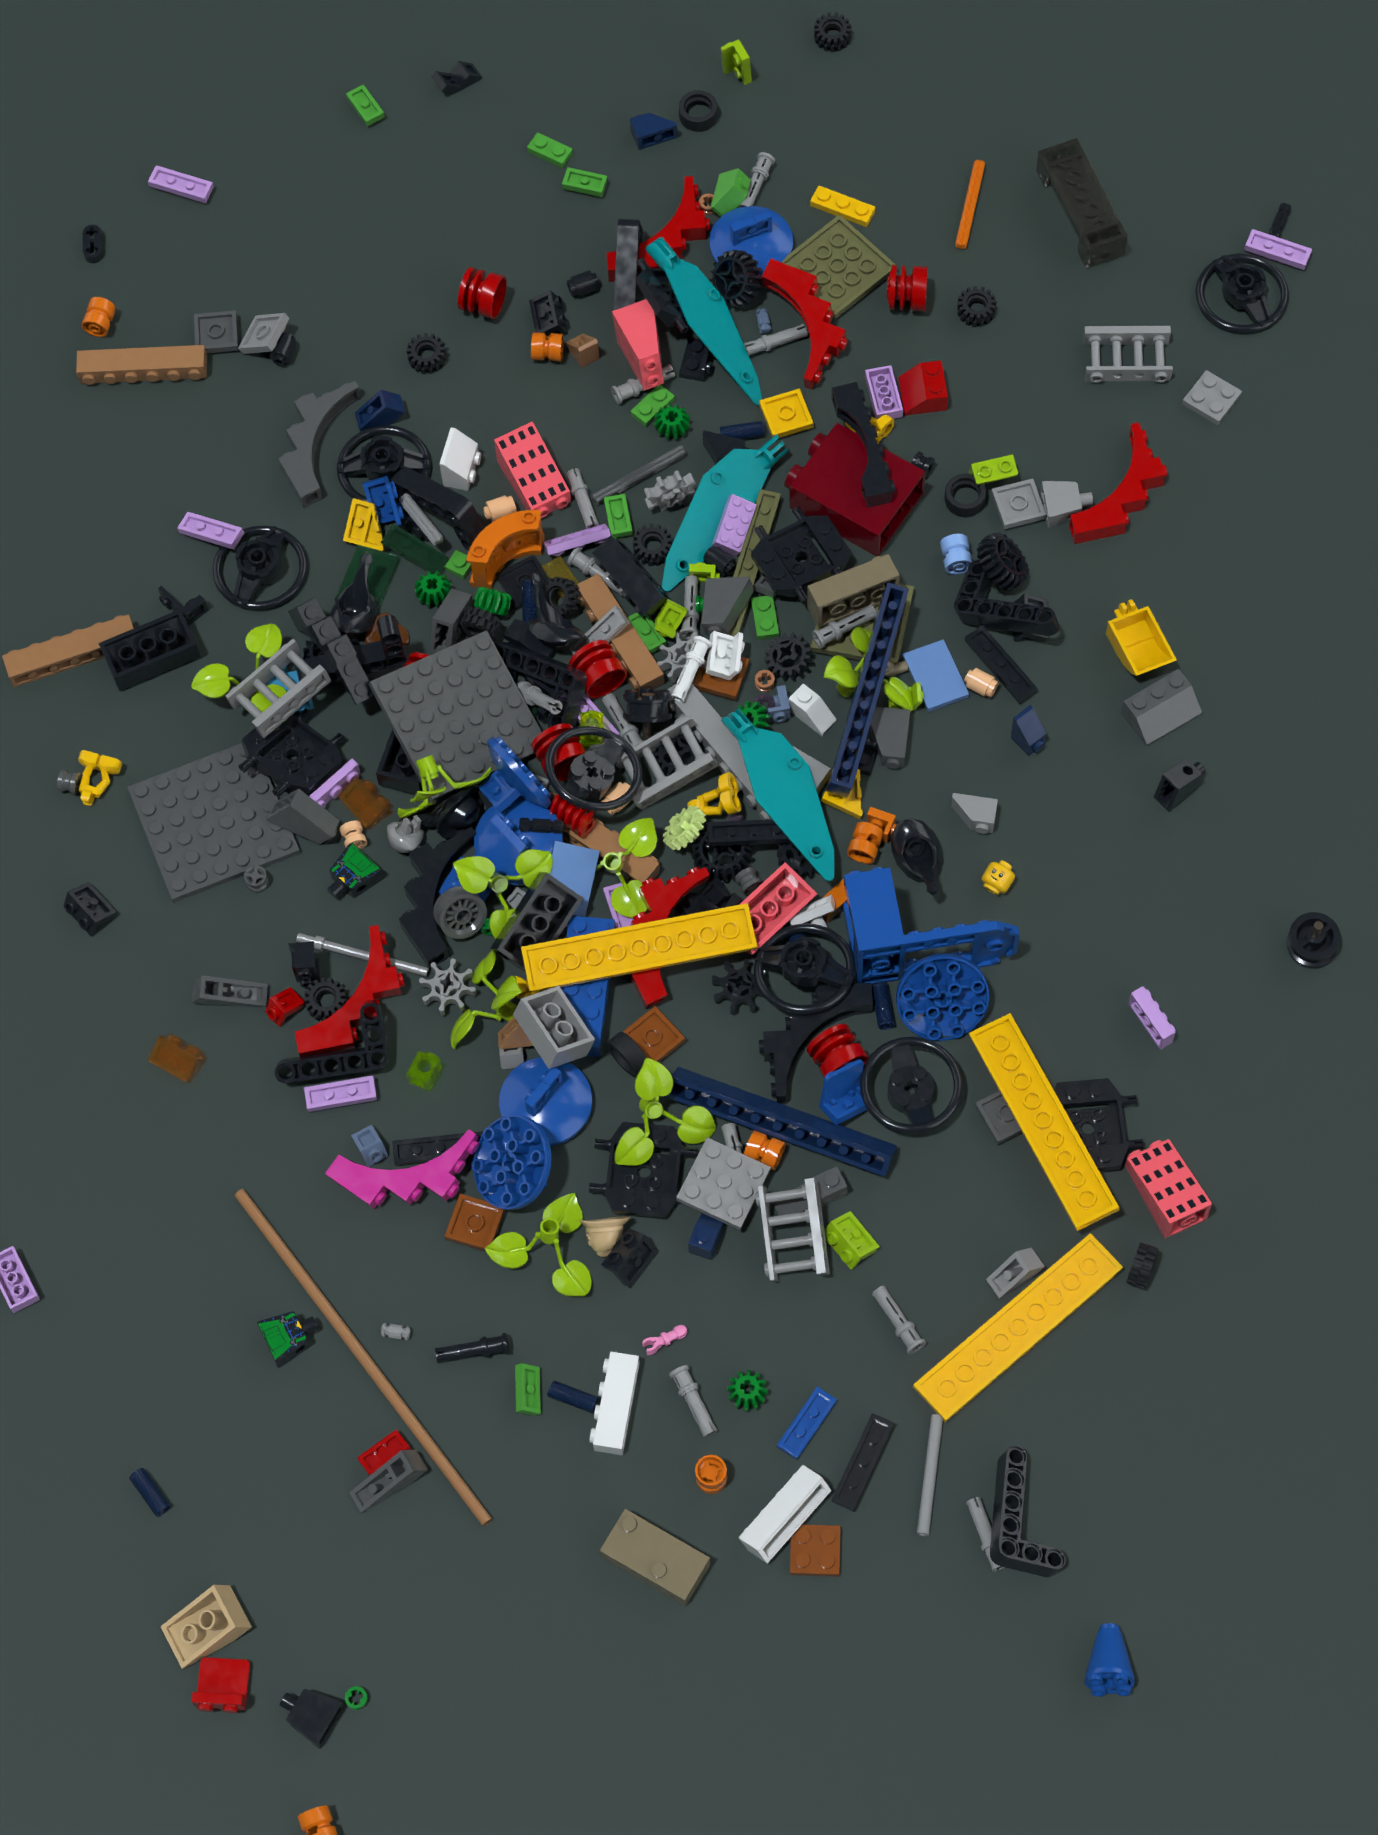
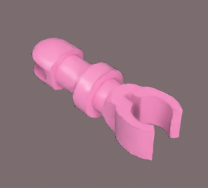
M678 1325L668 1333H660L659 1337L644 1339L642 1346L645 1348L647 1345H653L652 1348H647L646 1350L647 1355H653L663 1345L668 1346L671 1344V1341L684 1338L687 1335V1328L684 1325Z

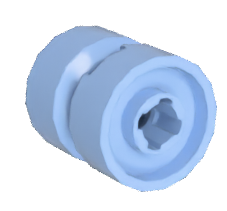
M952 534L944 537L940 541L942 555L945 557L943 560L945 571L953 575L966 573L970 563L973 562L969 552L968 537L964 534Z

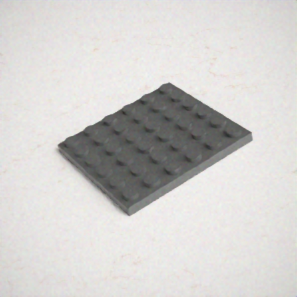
M487 630L372 680L369 683L375 698L420 782V771L416 761L429 755H433L436 765H441L445 773L455 783L478 779L490 767L492 768L490 775L493 774L497 769L492 761L487 745V740L491 737L496 739L499 736L520 760L534 755L531 744L541 733V730ZM437 772L438 777L431 779L434 790L446 786V790L438 795L429 797L430 801L458 790L453 788L440 772ZM426 781L427 791H429L428 782Z
M242 743L128 786L173 903L242 877L250 866L258 865L265 868L300 854L293 833L266 820L274 802L278 801V798L272 793L274 788L269 776L261 774L253 767L249 768L245 773L239 769L238 766L246 760Z

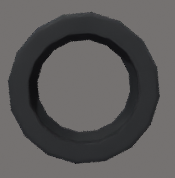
M695 90L688 92L681 98L679 102V119L683 126L692 131H704L715 124L718 108L716 99L710 93ZM695 104H703L710 109V113L698 118L689 116L686 113V109Z
M972 474L956 475L946 484L944 500L946 507L953 514L961 517L974 516L984 507L986 499L985 484L976 485ZM959 487H970L976 490L978 499L969 504L959 503L953 498V491Z
M621 1031L606 1043L607 1048L617 1063L628 1074L636 1076L641 1070L646 1056L636 1042Z

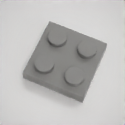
M285 313L256 315L238 349L242 354L273 351L290 318Z
M1206 370L1185 396L1182 405L1212 423L1219 425L1239 400L1242 391Z
M1033 478L991 490L1004 529L1046 519V512Z

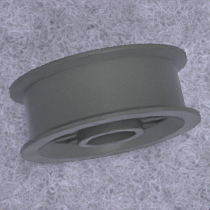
M455 886L439 896L434 905L433 914L436 923L447 936L463 939L474 935L481 929L487 917V908L478 893H469L462 886Z

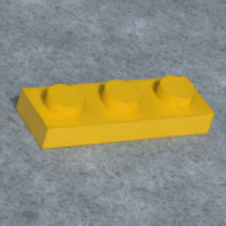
M819 185L810 200L811 207L835 216L840 214L844 219L864 227L868 226L876 209L875 206Z

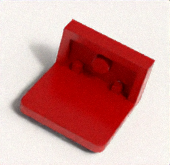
M202 1658L200 1661L197 1692H192V1704L199 1711L212 1712L213 1709H223L222 1711L226 1713H237L238 1710L245 1711L250 1672L249 1661L246 1659Z

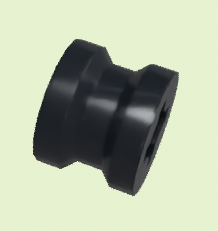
M918 451L911 464L924 470L925 478H927L934 466L935 459L932 457L927 458L922 452Z

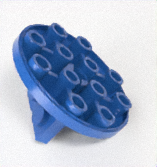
M759 206L739 207L724 214L713 226L709 240L710 253L714 262H718L717 257L723 256V252L743 250L747 254L753 255V259L758 261L756 267L761 268L759 275L762 276L770 259L782 262L792 252L793 234L785 219L776 212Z
M499 736L496 739L494 737L489 738L487 745L497 770L478 786L481 792L500 813L509 807L519 796L535 805L546 809L552 805L550 800L553 796Z
M519 796L501 813L492 806L483 814L475 831V853L477 856L489 859L495 866V872L503 876H518L520 874L515 869V862L522 852L529 849L550 851L552 854L555 841L564 842L563 832H532L530 829L528 831H520V818H529V820L533 818L551 819L554 822V820H557V816L550 814L551 808L540 807ZM522 879L508 880V885H525Z
M935 954L917 961L903 974L896 991V1005L903 1023L916 1035L934 1041L953 1040L969 1033L981 1022L989 1004V989L981 970L970 960L954 954Z
M541 1057L528 1060L512 1070L500 1090L499 1108L501 1117L520 1115L534 1120L544 1130L550 1146L559 1145L574 1138L587 1124L592 1111L593 1101L590 1085L584 1074L569 1062L548 1069Z
M520 1115L501 1117L485 1128L479 1139V1147L475 1151L474 1161L472 1162V1170L479 1193L489 1204L501 1209L516 1210L529 1205L539 1196L544 1188L548 1187L547 1180L551 1169V1148L544 1130L534 1120Z

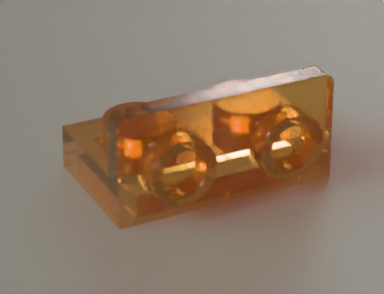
M355 778L340 794L339 798L365 828L370 829L384 813L390 815L393 811L388 806L390 804L384 796L378 795L375 791V785L370 780Z
M176 1035L159 1036L147 1061L184 1082H189L199 1061H204L206 1056L200 1053L201 1050L190 1044L186 1046L181 1043L182 1039Z

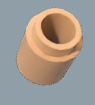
M506 495L485 502L486 506L483 507L486 519H491L492 522L507 514L517 512L512 496L506 497Z
M975 668L973 671L969 670L964 679L966 688L983 697L988 696L991 698L999 685L995 677L978 668Z
M626 782L616 783L608 791L607 795L603 797L601 802H608L621 797L628 791L630 785ZM627 804L607 812L611 815L615 812L619 813Z

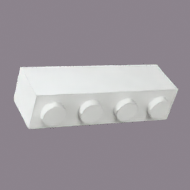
M610 1351L609 1359L605 1358L603 1373H606L605 1382H600L598 1396H602L601 1404L595 1407L594 1419H597L596 1428H592L590 1433V1443H593L594 1451L623 1455L640 1365L639 1356Z
M802 1465L744 1530L739 1539L749 1552L768 1564L831 1492V1489L820 1475Z

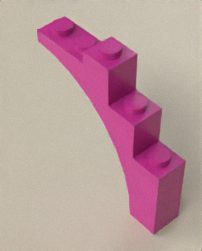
M468 1129L459 1141L442 1155L424 1164L406 1169L384 1170L369 1168L353 1163L338 1155L325 1174L373 1209L385 1201L388 1190L409 1205L413 1201L417 1202L423 1193V1187H426L447 1202L459 1190L458 1185L460 1182L454 1175L456 1173L459 1174L463 1170L466 1158L469 1154H474L478 1149L480 1138Z

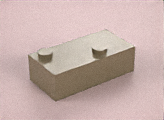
M889 554L874 557L867 563L808 585L807 608L817 627L821 628L828 625L831 621L836 622L869 605L873 607L879 605L887 583L899 586L900 575Z
M624 1509L600 1549L601 1558L685 1607L711 1565L710 1557L627 1509Z

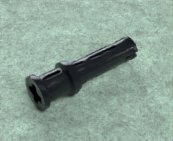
M502 1333L501 1336L492 1338L483 1336L480 1338V1341L435 1348L437 1353L436 1359L437 1363L479 1355L489 1358L492 1354H509L507 1334Z

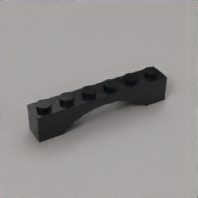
M857 382L832 387L831 400L837 417L855 430L866 449L868 462L861 478V492L866 507L870 508L892 502L893 493L896 492L893 480L888 478V474H890L888 463L883 462L881 443L877 444L875 425L871 426V413L869 407L865 408L863 389L859 390Z

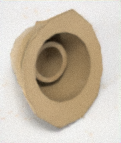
M610 1217L595 1220H579V1222L586 1227L588 1245L592 1247L598 1256L606 1257L621 1239L623 1225L631 1217Z

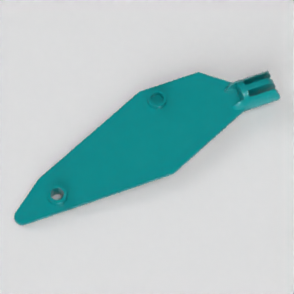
M659 237L646 246V252L665 271L687 324L753 403L759 406V400H762L758 376L724 298L696 265L679 259L663 237Z
M777 434L758 450L733 449L702 476L666 556L661 585L664 591H670L689 575V564L704 561V554L712 545L727 499L731 494L755 504L771 467L790 451L787 447L775 458L773 457V454L785 445L783 441L779 442L771 450H767L779 438ZM680 562L684 564V569L680 567Z
M737 708L735 712H731L728 716L723 717L721 722L739 743L756 802L825 881H832L834 879V847L808 763L781 733L756 728L745 714Z

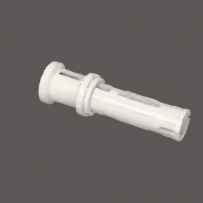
M693 637L694 643L690 652H687L685 655V666L671 694L675 701L684 702L697 669L705 662L704 656L707 649L711 648L712 643L704 637Z

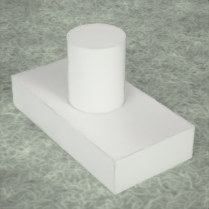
M829 895L807 904L790 920L791 925L810 921L811 924L827 927L822 915L834 911L835 900L833 896Z

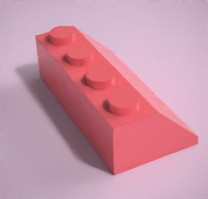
M786 862L740 903H748L756 938L757 949L745 951L751 955L757 952L761 946L817 896V893Z

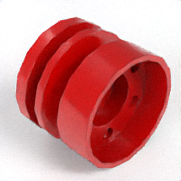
M891 265V271L887 279L886 297L889 310H894L895 300L900 301V310L904 309L905 301H910L911 311L925 312L927 266H914L912 274L907 275L906 266L902 265V275H897V265Z
M469 267L460 284L457 302L458 309L462 311L468 310L472 314L478 309L480 316L494 320L500 313L505 299L506 277L491 272L486 278L484 270L480 269L478 271L474 267Z
M606 640L593 641L576 651L569 661L570 666L585 672L587 676L585 693L590 698H600L610 694L620 687L627 677L625 667L616 658L615 651L612 650L610 643Z
M566 723L554 725L541 732L531 744L532 751L536 754L537 760L541 762L545 775V756L550 744L558 735L572 729V725ZM578 736L564 742L555 754L554 770L559 781L568 779L567 774L573 760L586 752L584 746L579 743Z
M838 1024L823 1031L807 1047V1053L813 1058L814 1064L821 1065L819 1071L824 1078L829 1072L836 1071L849 1062L861 1059L865 1064L869 1058L863 1047L859 1043H855L856 1037L851 1033V1029L846 1024Z

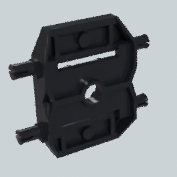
M640 258L637 261V265L642 272L635 279L638 287L656 315L667 327H678L681 333H686L689 330L687 321L665 271L661 268L649 267L645 259Z
M798 506L797 509L794 508L792 510L798 519L797 522L771 535L766 533L762 525L754 529L760 541L751 552V558L775 594L792 598L798 596L801 603L805 604V602L807 603V586L843 572L851 557V550L827 515L805 516L801 507ZM808 533L812 534V536L814 537V539L816 540V542L818 543V545L830 561V565L826 563L823 556L820 554L815 544L809 537ZM797 556H805L807 560L805 562H798L795 558Z
M305 708L300 714L289 716L286 721L282 722L265 738L257 732L256 728L242 738L246 760L238 767L241 771L243 770V773L253 767L261 774L270 776L277 784V787L272 790V793L277 798L284 792L290 794L297 789H300L305 794H310L342 765V758L337 746L345 740L343 734L338 733L331 740L326 739L304 723L312 715L310 710ZM290 732L280 743L271 748L265 756H260L285 733ZM295 755L297 759L289 760L286 756Z
M1109 1078L1058 1082L1056 1084L1054 1092L1063 1107L1108 1103V1107L1066 1110L1068 1117L1099 1171L1119 1170L1126 1154L1131 1149H1144L1143 1139L1129 1140L1126 1139L1122 1109L1124 1105H1137L1136 1095H1120ZM1089 1124L1094 1128V1132L1085 1134L1081 1127Z
M622 1122L611 1139L595 1138L594 1148L608 1149L610 1155L606 1183H590L589 1193L603 1194L613 1214L665 1218L676 1206V1203H678L676 1197L679 1193L678 1182L681 1159H683V1156L697 1158L698 1147H684L674 1126L649 1124L650 1134L648 1138L653 1141L654 1150L670 1151V1153H653L650 1159L641 1165H618L615 1163V1151L622 1135L633 1127H639L645 1133L644 1124ZM641 1168H647L651 1173L648 1177L642 1178L638 1176L637 1172Z

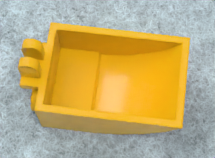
M1132 599L1127 601V605L1124 602L1119 604L1118 609L1114 610L1117 618L1108 621L1106 635L1118 658L1131 674L1137 676L1177 660L1149 606L1138 610Z

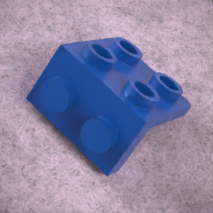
M385 476L363 482L367 502L376 504L380 524L395 520L397 526H400V519H404L400 503L395 502L398 494L394 481L389 482L388 477Z
M861 1059L849 1062L844 1067L829 1072L824 1078L819 1108L835 1125L867 1110L863 1103L859 1086L864 1062Z

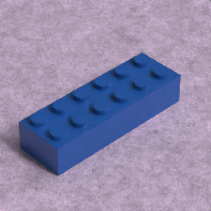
M572 916L568 922L566 938L616 929L615 919ZM610 978L560 987L595 1039L587 1056L601 1057Z

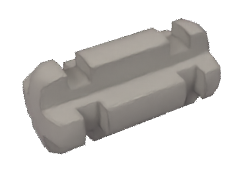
M383 1323L381 1327V1335L383 1337L386 1335L389 1338L402 1339L403 1337L405 1340H408L410 1337L411 1329L409 1326L404 1328L403 1325L391 1323L387 1325V1323Z

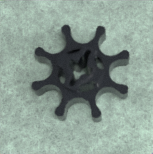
M748 958L744 959L743 967L738 970L733 969L729 961H725L724 969L728 972V975L723 978L715 975L712 976V984L723 987L722 992L714 995V1002L719 1003L723 999L730 1000L732 1002L730 1014L732 1015L735 1014L736 1006L741 1003L747 1004L750 1012H755V1004L751 999L756 995L763 997L756 985L754 974L747 971L750 966Z

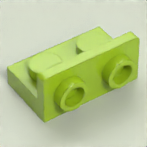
M740 40L729 42L721 47L724 74L726 75L734 71L737 79L741 78L744 85L751 83L750 57Z
M1012 454L973 463L968 473L974 476L976 485L1015 477L1018 475V470Z
M851 1211L830 1221L825 1229L826 1241L850 1269L855 1268L860 1260L877 1252L880 1247Z

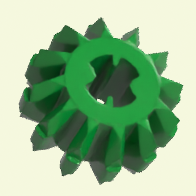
M668 403L666 409L660 407L659 413H655L654 428L658 430L659 436L665 435L667 440L670 437L677 440L678 435L684 437L685 431H689L690 416L686 414L685 407L679 409L678 404L671 407Z
M428 571L427 576L420 574V581H415V596L421 604L426 603L428 608L432 604H435L438 608L439 603H442L450 592L451 582L447 581L445 574L440 576L438 571L434 574Z
M479 587L477 593H475L474 606L480 610L485 609L486 612L506 615L510 609L512 597L508 593L499 590Z
M746 701L745 707L743 705L738 706L748 719L750 717L754 718L752 724L756 728L770 727L766 720L771 717L769 714H765L767 708L765 706L760 707L759 702L755 701L752 704L750 701Z
M749 1369L746 1371L745 1376H743L741 1371H738V1379L731 1377L730 1383L732 1385L727 1386V1392L731 1393L728 1399L729 1401H736L735 1408L737 1409L743 1404L744 1411L746 1412L749 1409L748 1405H752L753 1409L756 1410L758 1409L757 1402L765 1403L763 1396L768 1394V1389L764 1388L766 1380H759L760 1373L758 1372L751 1376V1370ZM745 1387H750V1394H745Z

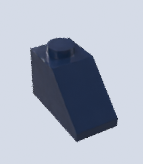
M652 113L630 118V131L638 150L678 138L676 122Z
M380 390L355 412L359 430L363 431L375 426L391 425L405 413L401 395Z
M1029 705L1013 718L1011 739L1028 756L1033 752L1038 753L1046 744L1047 733L1033 707Z
M702 1213L695 1224L688 1243L689 1253L711 1260L725 1223Z

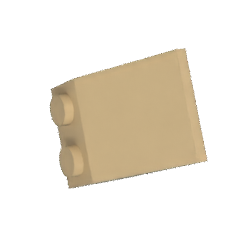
M213 1585L160 1627L181 1668L185 1669L232 1643L252 1626L231 1586Z

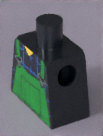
M351 842L330 868L331 878L335 882L327 890L334 898H338L344 891L352 898H356L384 879L382 869Z
M294 1311L257 1322L278 1368L310 1347V1343L306 1335L319 1329L313 1316L299 1322Z

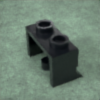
M314 941L288 943L292 958V969L296 981L300 982V986L303 988H308L309 984L314 986L313 981L316 979L320 982L319 958H315Z

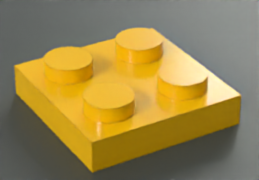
M800 388L759 400V406L772 437L777 434L781 438L814 428L813 420Z

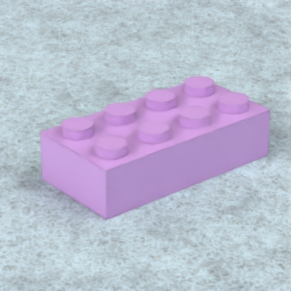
M892 366L865 370V380L875 418L878 419L883 415H888L893 419L903 417V407Z
M731 494L727 499L711 546L720 547L725 552L737 556L741 552L757 504Z
M1142 986L1133 991L1130 995L1129 1005L1161 1050L1172 1044L1175 1028L1172 1024H1169L1165 1013L1160 1011L1158 1003L1153 1001L1149 990Z
M11 1246L0 1252V1289L13 1313L39 1301L40 1298L14 1246Z

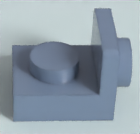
M785 685L776 686V695H773L775 707L768 708V714L771 717L768 721L779 723L790 719V705Z
M372 1125L351 1135L368 1167L388 1157L384 1145Z

